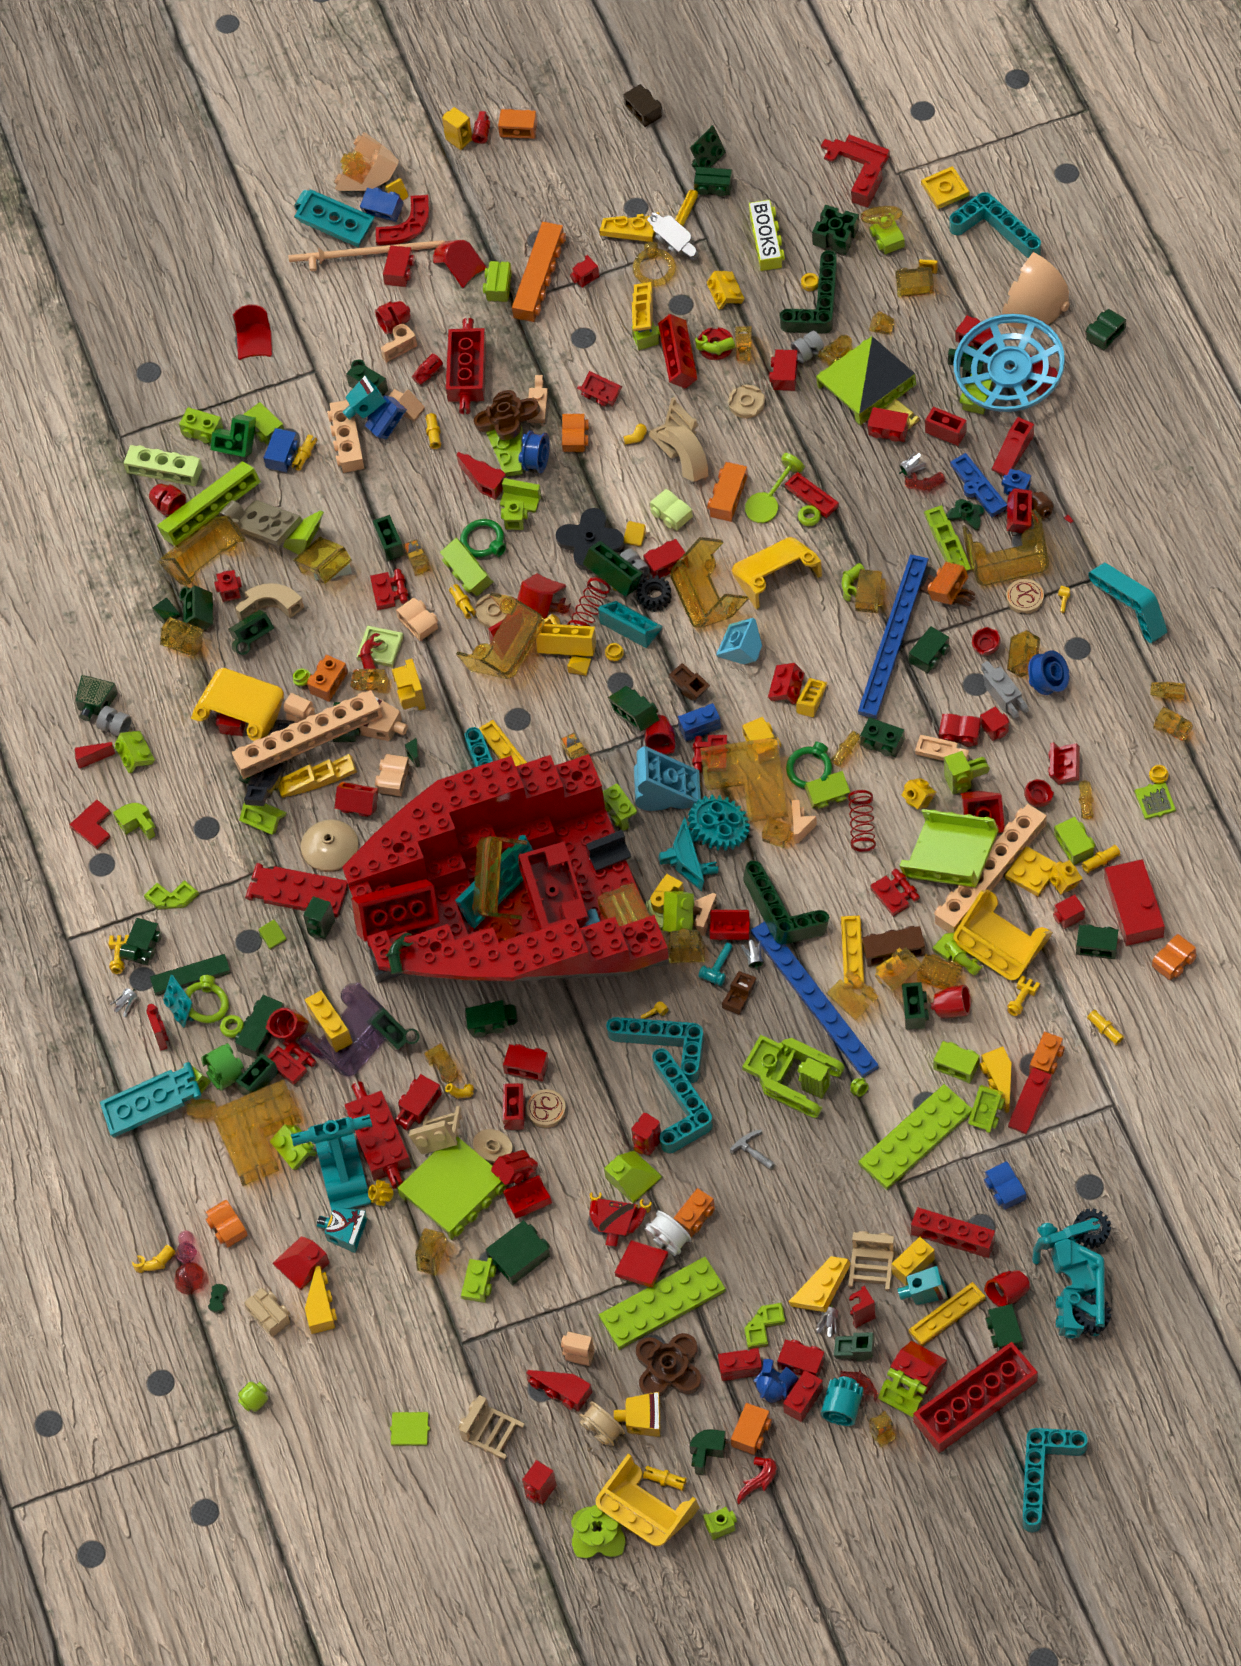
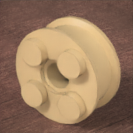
M591 1401V1407L584 1415L579 1414L581 1419L579 1423L587 1431H593L596 1434L594 1438L599 1443L613 1446V1441L620 1433L624 1434L625 1430L603 1408Z

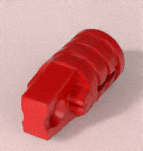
M480 111L477 121L474 123L472 140L478 144H484L488 140L490 120L486 111Z
M432 353L412 375V379L418 385L422 384L443 366L442 360Z

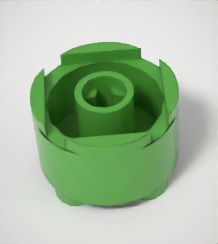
M228 1043L201 1057L203 1067L207 1065L208 1071L206 1074L217 1089L220 1088V1091L236 1083V1079H239V1076L242 1074L241 1069L244 1066L239 1058L236 1059L234 1057L233 1050Z

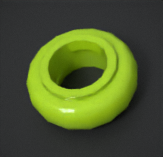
M812 505L804 506L798 512V520L804 526H814L821 519L820 511ZM808 513L814 515L813 518H805L804 516Z
M235 1015L225 1017L220 1024L222 1034L228 1038H235L238 1032H241L244 1028L243 1020ZM231 1023L237 1024L234 1030H228L227 1026Z

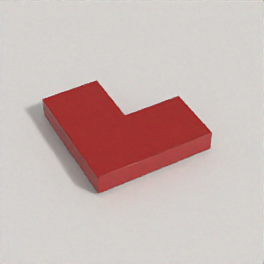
M96 799L69 824L70 828L95 849H98L110 838V834L99 824L111 812Z

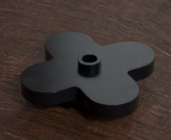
M598 508L585 510L581 515L579 525H562L555 534L556 542L561 548L574 551V563L582 570H590L583 565V562L591 546L601 541L617 553L624 547V536L617 529L605 528V513Z

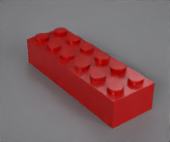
M1010 1342L914 1412L913 1423L938 1453H941L1038 1382V1372L1013 1342Z

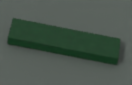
M222 954L150 976L155 996L165 993L171 975L184 988L200 982V977L203 975H211L217 978L231 972L226 956Z

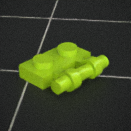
M890 1368L887 1375L893 1378V1382L889 1379L884 1381L878 1399L913 1417V1413L920 1408L923 1400L916 1393L918 1391L924 1395L927 1387L922 1385L921 1381L905 1376L904 1372ZM900 1383L910 1387L909 1390L900 1386Z

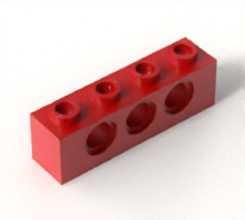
M669 314L658 323L669 383L686 389L697 380L687 322L682 318Z
M917 1207L911 1223V1235L985 1258L990 1257L995 1243V1230Z

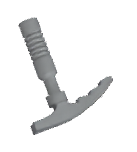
M761 1129L740 1138L730 1148L731 1154L742 1148V1150L749 1152L753 1158L770 1170L775 1165L773 1161L763 1156L759 1151L753 1150L746 1143L751 1138L761 1135Z

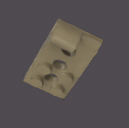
M231 500L219 513L221 520L230 526L231 529L280 546L303 522L300 515L258 500L253 501L245 510L239 503Z

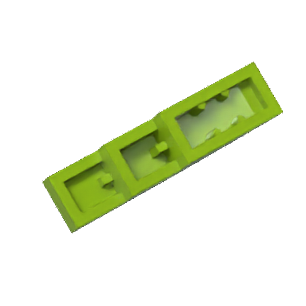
M942 505L924 511L925 518L945 562L963 565L966 571L971 570L958 535H955Z

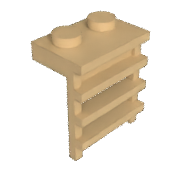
M675 397L671 398L665 424L650 430L649 436L671 459L679 455L672 445L658 439V432L668 426L679 427L684 425L696 435L695 428L698 427L697 420L693 419L676 402L677 399Z
M460 1106L456 1107L455 1113L430 1119L429 1115L424 1116L422 1127L409 1131V1137L421 1155L457 1145L456 1137L459 1136L457 1130L461 1127L459 1120H462V1108Z
M853 1232V1250L848 1287L853 1288V1282L886 1285L885 1291H889L892 1274L891 1263L893 1262L894 1236H890L887 1233ZM856 1259L888 1262V1266L856 1264L855 1262ZM854 1271L887 1273V1277L854 1275Z
M479 1395L476 1401L473 1400L471 1402L467 1417L462 1418L458 1428L461 1439L464 1442L471 1443L474 1447H479L485 1452L494 1454L497 1458L500 1457L505 1460L507 1455L502 1453L503 1448L515 1427L523 1428L525 1424L489 1407L487 1399ZM495 1415L500 1417L486 1443H481L480 1440ZM508 1421L511 1424L496 1450L491 1448L504 1422Z

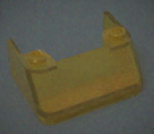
M1035 509L1031 510L1034 528L1024 531L1021 536L1022 545L986 554L984 545L981 542H973L969 529L966 525L962 526L967 556L974 578L978 584L987 586L1043 573L1048 569L1049 559L1042 518Z
M230 516L214 517L163 555L158 562L180 585H189L195 580V572L221 552L226 550L231 552L237 547L236 543L244 542L246 539Z
M699 537L671 569V580L691 625L696 628H703L732 618L749 600L748 596L724 594L720 598L710 575L716 568V560L713 554L723 544V540Z
M491 592L489 596L497 603L500 611L506 614L502 624L490 644L482 643L475 647L472 654L457 652L456 656L472 672L510 679L518 672L544 626L545 619L540 613L516 598Z
M492 836L481 838L477 844L473 911L478 917L522 920L521 915L497 913L502 844L527 845V841Z

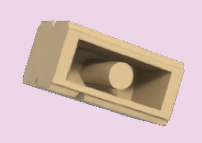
M261 1288L248 1298L244 1304L246 1310L271 1337H274L281 1329L290 1324L288 1316L290 1313L284 1305L279 1306L276 1303L277 1298L271 1291L267 1293L264 1288Z

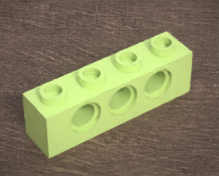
M130 445L124 460L126 473L195 487L203 469L200 458L195 456L180 455L176 452H164L160 449H149L140 445Z

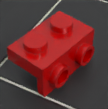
M589 371L582 386L578 385L577 389L581 391L580 395L588 399L594 397L597 399L596 402L606 407L607 404L610 406L614 405L622 386Z
M796 663L776 665L768 698L771 701L788 699L792 704H796L804 679V671Z
M1055 742L1050 743V750L1048 752L1050 759L1048 773L1050 778L1058 785L1078 781L1080 746L1074 743L1058 747Z
M749 910L710 911V939L749 940Z
M540 1175L503 1191L507 1205L515 1219L552 1203Z

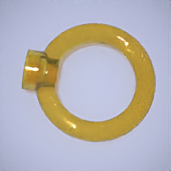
M879 206L862 212L860 219L864 223L879 224L881 228L887 229L892 225L893 221L902 217L903 211L896 206ZM881 214L879 215V217H870L872 215ZM887 217V221L881 222V218Z
M656 242L646 243L644 251L639 253L633 262V273L637 280L641 283L651 282L652 286L666 284L672 279L676 271L673 257L667 251L659 249ZM646 257H663L669 265L665 276L659 279H649L641 273L640 264Z

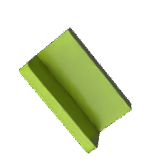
M504 478L500 506L504 507L505 501H524V508H528V512L535 513L541 498L540 485Z
M244 803L239 821L273 835L276 833L279 819L285 817L287 812L266 803L264 806L245 805Z

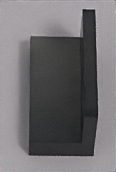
M622 830L586 844L587 855L595 871H600L631 858V853L626 845L625 835Z

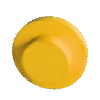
M611 643L605 649V656L610 661H618L624 655L622 646L617 643Z
M1155 765L1149 771V778L1154 783H1164L1168 779V771L1162 765Z

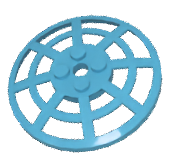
M1004 314L980 322L960 341L954 357V374L957 384L965 396L985 409L999 412L1027 409L1047 398L1059 384L1065 366L1064 350L1057 334L1043 321L1022 314ZM1003 323L1027 324L1024 334L1007 333L1001 335L998 325ZM991 328L994 337L986 341L977 351L968 346L970 341L979 333ZM1034 328H1038L1047 334L1055 345L1044 350L1039 342L1031 338ZM1004 340H1021L1018 347H1005ZM995 343L997 344L998 350L991 357L983 354L990 346ZM1029 343L1035 347L1039 354L1030 357L1025 351L1027 344ZM1058 352L1060 364L1058 375L1056 378L1047 376L1049 369L1048 357ZM963 353H966L973 357L971 365L972 376L961 378V357ZM979 360L988 364L987 373L977 374ZM1043 360L1042 374L1033 373L1032 364ZM1009 364H1013L1015 366L1011 370L1005 369V367ZM991 379L996 384V387L991 392L981 382ZM1028 379L1037 381L1032 388L1025 392L1023 391L1021 385ZM975 383L980 391L989 397L985 402L977 400L967 391L964 385ZM1042 383L1052 384L1044 394L1030 402L1028 401L1026 396L1035 392ZM1003 388H1014L1017 395L1005 396L1000 395ZM996 399L1004 401L1019 399L1021 405L1009 407L994 406L992 404Z

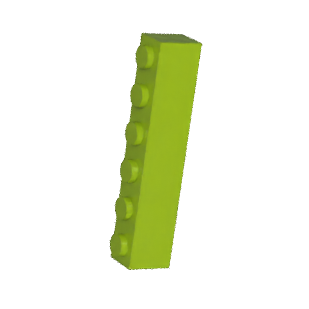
M242 461L160 522L157 527L164 540L173 546L178 545L218 515L231 500H238L258 485L261 481L255 469Z

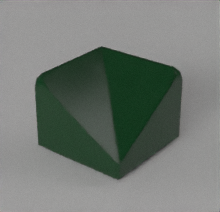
M167 597L152 607L154 615L165 626L180 616Z

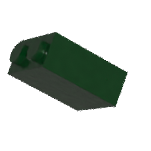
M524 1220L485 1249L487 1258L493 1259V1264L512 1286L550 1257V1245L544 1238L540 1239L536 1235L537 1231L532 1224L528 1225Z

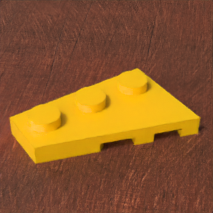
M637 214V217L627 218L626 216L603 218L599 230L600 236L653 242L655 231L647 220L650 216H644L643 214Z
M830 1256L788 1301L790 1306L826 1312L851 1265L850 1261L846 1258Z

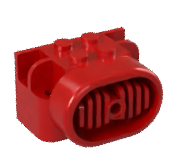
M565 842L519 855L518 864L524 881V889L539 930L576 918L578 923L583 918L588 917L582 899L584 895L581 883H577V868L575 864H571Z

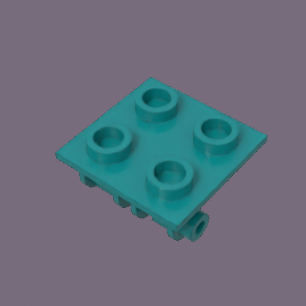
M171 975L163 1001L165 1006L173 1013L175 1020L185 1028L188 1020L190 1022L194 1021L189 1016L193 1003L174 976Z

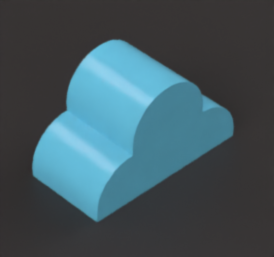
M646 746L637 751V764L634 766L635 804L638 808L646 811L664 810L669 807L687 809L692 808L693 803L701 799L698 769Z

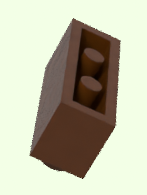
M908 926L901 930H888L885 933L869 934L866 937H862V947L867 967L880 965L890 959L893 954H896L900 960L925 955V943L920 926Z

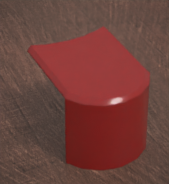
M465 240L445 241L437 246L433 254V263L444 262L462 288L466 286L473 276L487 268L470 242Z
M252 304L237 309L233 314V319L237 332L238 359L242 360L253 356L271 357V328L267 311L261 306Z
M538 573L522 581L514 611L521 610L524 618L538 622L544 621L547 618L553 594L565 588L566 584L553 581Z

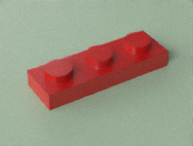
M798 472L785 483L787 490L806 504L814 506L825 518H828L839 507L838 501Z

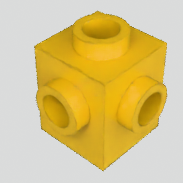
M918 778L909 780L904 785V791L901 796L906 799V803L910 806L922 809L929 806L937 792L929 786L926 780Z
M1070 860L1064 863L1059 861L1052 866L1053 870L1048 875L1052 885L1056 887L1060 895L1076 888L1083 879Z

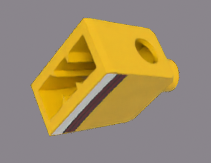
M659 1392L627 1398L626 1409L614 1410V1419L617 1422H626L627 1433L660 1437Z

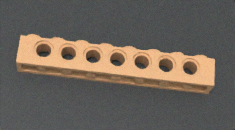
M371 690L362 692L352 699L344 700L334 707L326 708L316 715L308 716L305 720L290 724L285 729L275 731L271 735L257 739L247 746L237 748L232 752L234 762L243 779L248 778L383 717L380 705Z
M1029 804L1023 809L1020 808L1013 822H1009L1005 826L1003 834L996 837L979 879L982 883L977 884L976 888L958 885L954 892L951 891L943 906H938L934 913L935 924L948 933H955L980 891H992L1026 846L1029 847L1044 829L1047 823V815ZM1003 853V854H1005V855H1004V856H998L997 854ZM987 867H992L993 869H992V870H987V869H985V868H987ZM964 895H969L970 897H969V898H964V897H962V896H964ZM952 909H957V910H959V911H957V912H952L951 910H952Z

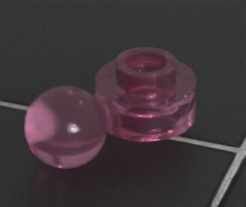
M187 1230L179 1233V1245L175 1252L176 1258L183 1263L193 1262L197 1254L196 1248L192 1245L194 1236Z

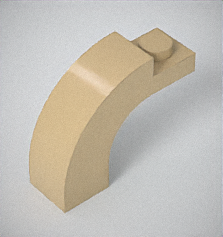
M684 425L679 427L668 426L658 432V439L672 445L677 451L682 464L683 477L695 482L709 476L703 448L689 428Z
M269 583L247 590L245 592L246 600L241 601L235 607L240 621L265 607L278 608L286 616L292 618L304 608L302 598L291 588L281 584Z

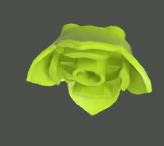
M597 1505L582 1508L573 1515L571 1521L572 1528L574 1529L572 1547L576 1557L590 1558L598 1552L608 1557L623 1554L625 1547V1536L622 1532L623 1525L600 1511ZM600 1526L602 1530L594 1532V1528Z

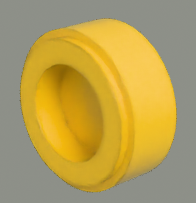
M807 273L802 276L801 286L805 291H815L818 288L819 278L816 274Z

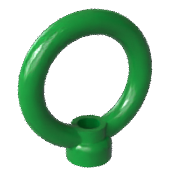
M475 520L468 524L461 533L460 541L474 557L482 558L492 554L500 557L506 550V544L503 543V529L493 520ZM481 526H488L494 529L497 537L496 540L490 543L488 549L475 550L469 546L467 539L472 530Z
M816 741L813 747H802L794 751L786 764V772L790 781L797 787L805 789L804 786L807 781H803L795 775L794 764L799 757L806 754H812L815 758L822 759L825 769L820 778L822 781H825L828 775L832 773V762L826 754L829 750L828 747Z

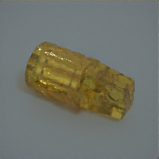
M1167 681L1151 683L1150 695L1165 699L1184 700L1185 683Z

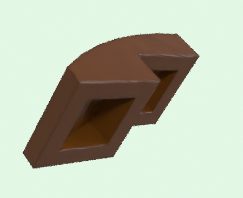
M738 971L730 985L728 994L722 1002V1008L740 1015L757 978Z

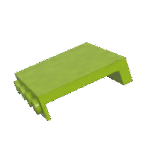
M456 1137L457 1145L435 1151L397 1188L399 1196L404 1201L408 1199L448 1233L450 1240L455 1236L458 1237L469 1222H474L478 1217V1213L488 1208L492 1200L497 1195H501L507 1186L499 1179L500 1177H496L491 1172L492 1165L459 1137Z

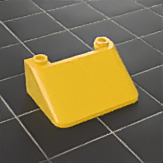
M788 537L735 563L732 567V574L755 609L760 608L759 594L766 588V582L763 577L799 559L805 566L811 567L818 578L822 577L821 560L814 551L796 538Z
M220 668L215 672L196 704L191 719L205 721L209 717L210 711L213 710L249 723L247 727L248 737L253 741L268 736L278 718L284 699V692L279 686L227 668Z
M982 890L956 929L953 939L960 948L1005 978L1016 980L1048 942L1053 932L1045 927H1039L1033 931L1031 936L996 914L994 910L998 905L997 896L990 890Z
M627 1454L597 1495L596 1505L600 1511L652 1546H662L694 1517L700 1508L697 1499L692 1497L690 1501L682 1502L676 1510H673L638 1486L642 1479V1471L635 1464L633 1457Z

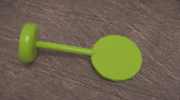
M784 453L781 457V462L786 469L770 492H758L747 499L745 512L751 521L766 523L776 516L778 503L773 494L790 471L802 473L805 469L804 464L797 457Z

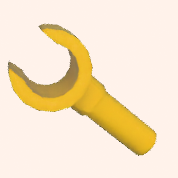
M1061 586L1058 592V596L1063 597L1060 612L1065 613L1066 602L1070 597V589Z
M659 1001L654 1005L653 1009L640 1016L642 1019H645L657 1012L664 1016L668 1013L669 1009L663 1002Z

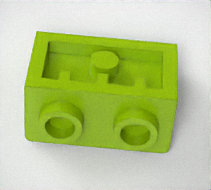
M488 1258L487 1261L469 1259L461 1299L486 1302V1297L490 1296L492 1284H490L491 1277L494 1278L496 1274V1266L493 1264L492 1258Z

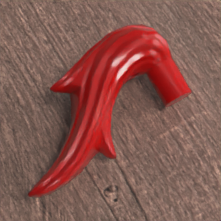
M754 1458V1465L763 1466V1469L755 1478L743 1481L745 1486L738 1495V1505L755 1489L762 1487L763 1491L767 1489L777 1472L776 1461L771 1458Z

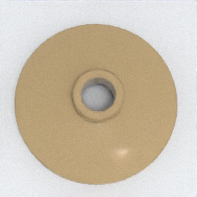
M482 1130L473 1139L474 1151L486 1161L495 1162L499 1156L512 1152L510 1139L498 1130Z

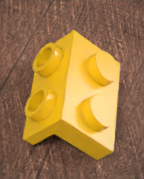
M714 271L707 281V286L717 308L723 309L726 303L742 304L744 296L733 272Z

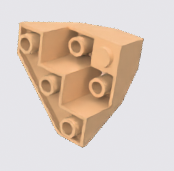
M363 132L361 136L358 135L353 143L356 146L352 154L347 155L344 161L346 166L342 174L339 173L334 181L336 183L335 190L366 191L367 188L374 189L391 178L399 160L390 150Z

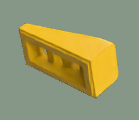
M812 678L808 679L796 703V712L798 714L809 717L815 716L826 690L827 682Z

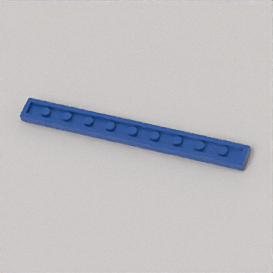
M912 554L909 556L858 709V715L877 719L928 565V558Z
M765 921L751 929V935L758 944L761 941V948L861 1078L879 1068L878 1063L787 945L779 944L774 940Z

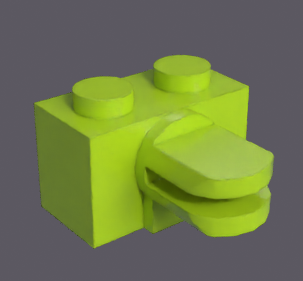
M963 751L944 757V777L953 795L961 794L971 789V780L987 774L990 770L985 757L968 762Z

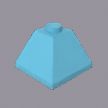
M750 618L729 624L716 656L743 665L755 662L759 658V652L762 648L756 620Z

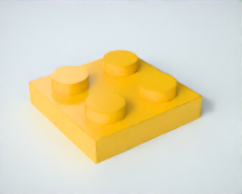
M953 166L921 180L922 187L937 209L970 196V191Z
M1026 846L1005 874V879L1039 897L1050 882L1048 875L1053 870L1052 866L1056 862Z

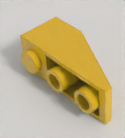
M1002 1046L982 1054L979 1066L982 1073L986 1074L989 1079L987 1080L989 1088L1003 1092L1002 1098L1005 1099L1003 1109L1005 1113H1008L1010 1111L1011 1061Z
M320 1266L315 1268L305 1305L311 1334L334 1329V1321L337 1320L335 1308L331 1309L329 1304L333 1302L331 1291H326L325 1287L326 1284H329L326 1272L322 1273Z

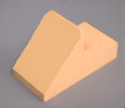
M394 389L389 395L407 409L403 416L414 422L425 409L424 405L408 389L404 394Z
M792 800L795 844H797L816 827L817 820L816 816H804V807H800L799 800Z
M715 893L694 901L693 915H696L694 926H696L697 934L705 936L708 929L710 911L715 910L717 905V895Z

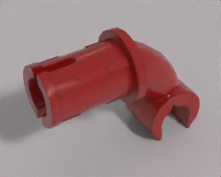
M374 633L368 638L361 648L360 655H358V658H361L365 673L377 670L371 655L373 652L371 649L378 647L382 643L374 642V638L380 636L378 633Z

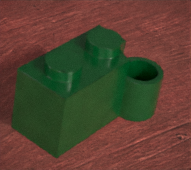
M357 359L352 362L351 369L346 373L349 387L354 388L366 376L377 386L382 396L388 392L385 377L366 367L363 360Z
M195 585L191 588L184 586L179 593V599L183 601V625L203 632L213 625V592Z
M258 610L228 629L232 638L235 639L232 643V650L240 655L247 654L250 650L251 642L274 629L266 612ZM243 642V650L238 651V645Z
M136 918L126 943H123L121 946L119 957L148 965L149 960L154 957L156 944L162 938L159 924Z
M503 1000L465 1008L467 1030L472 1037L481 1038L491 1033H502L505 1031L506 1026L514 1025L518 1022L516 1006L512 1004L506 1005Z
M380 1008L367 1021L393 1050H399L405 1043L415 1044L420 1038L419 1032L416 1029H404L385 1008ZM409 1031H413L415 1034V1038L411 1042L406 1039V1034Z

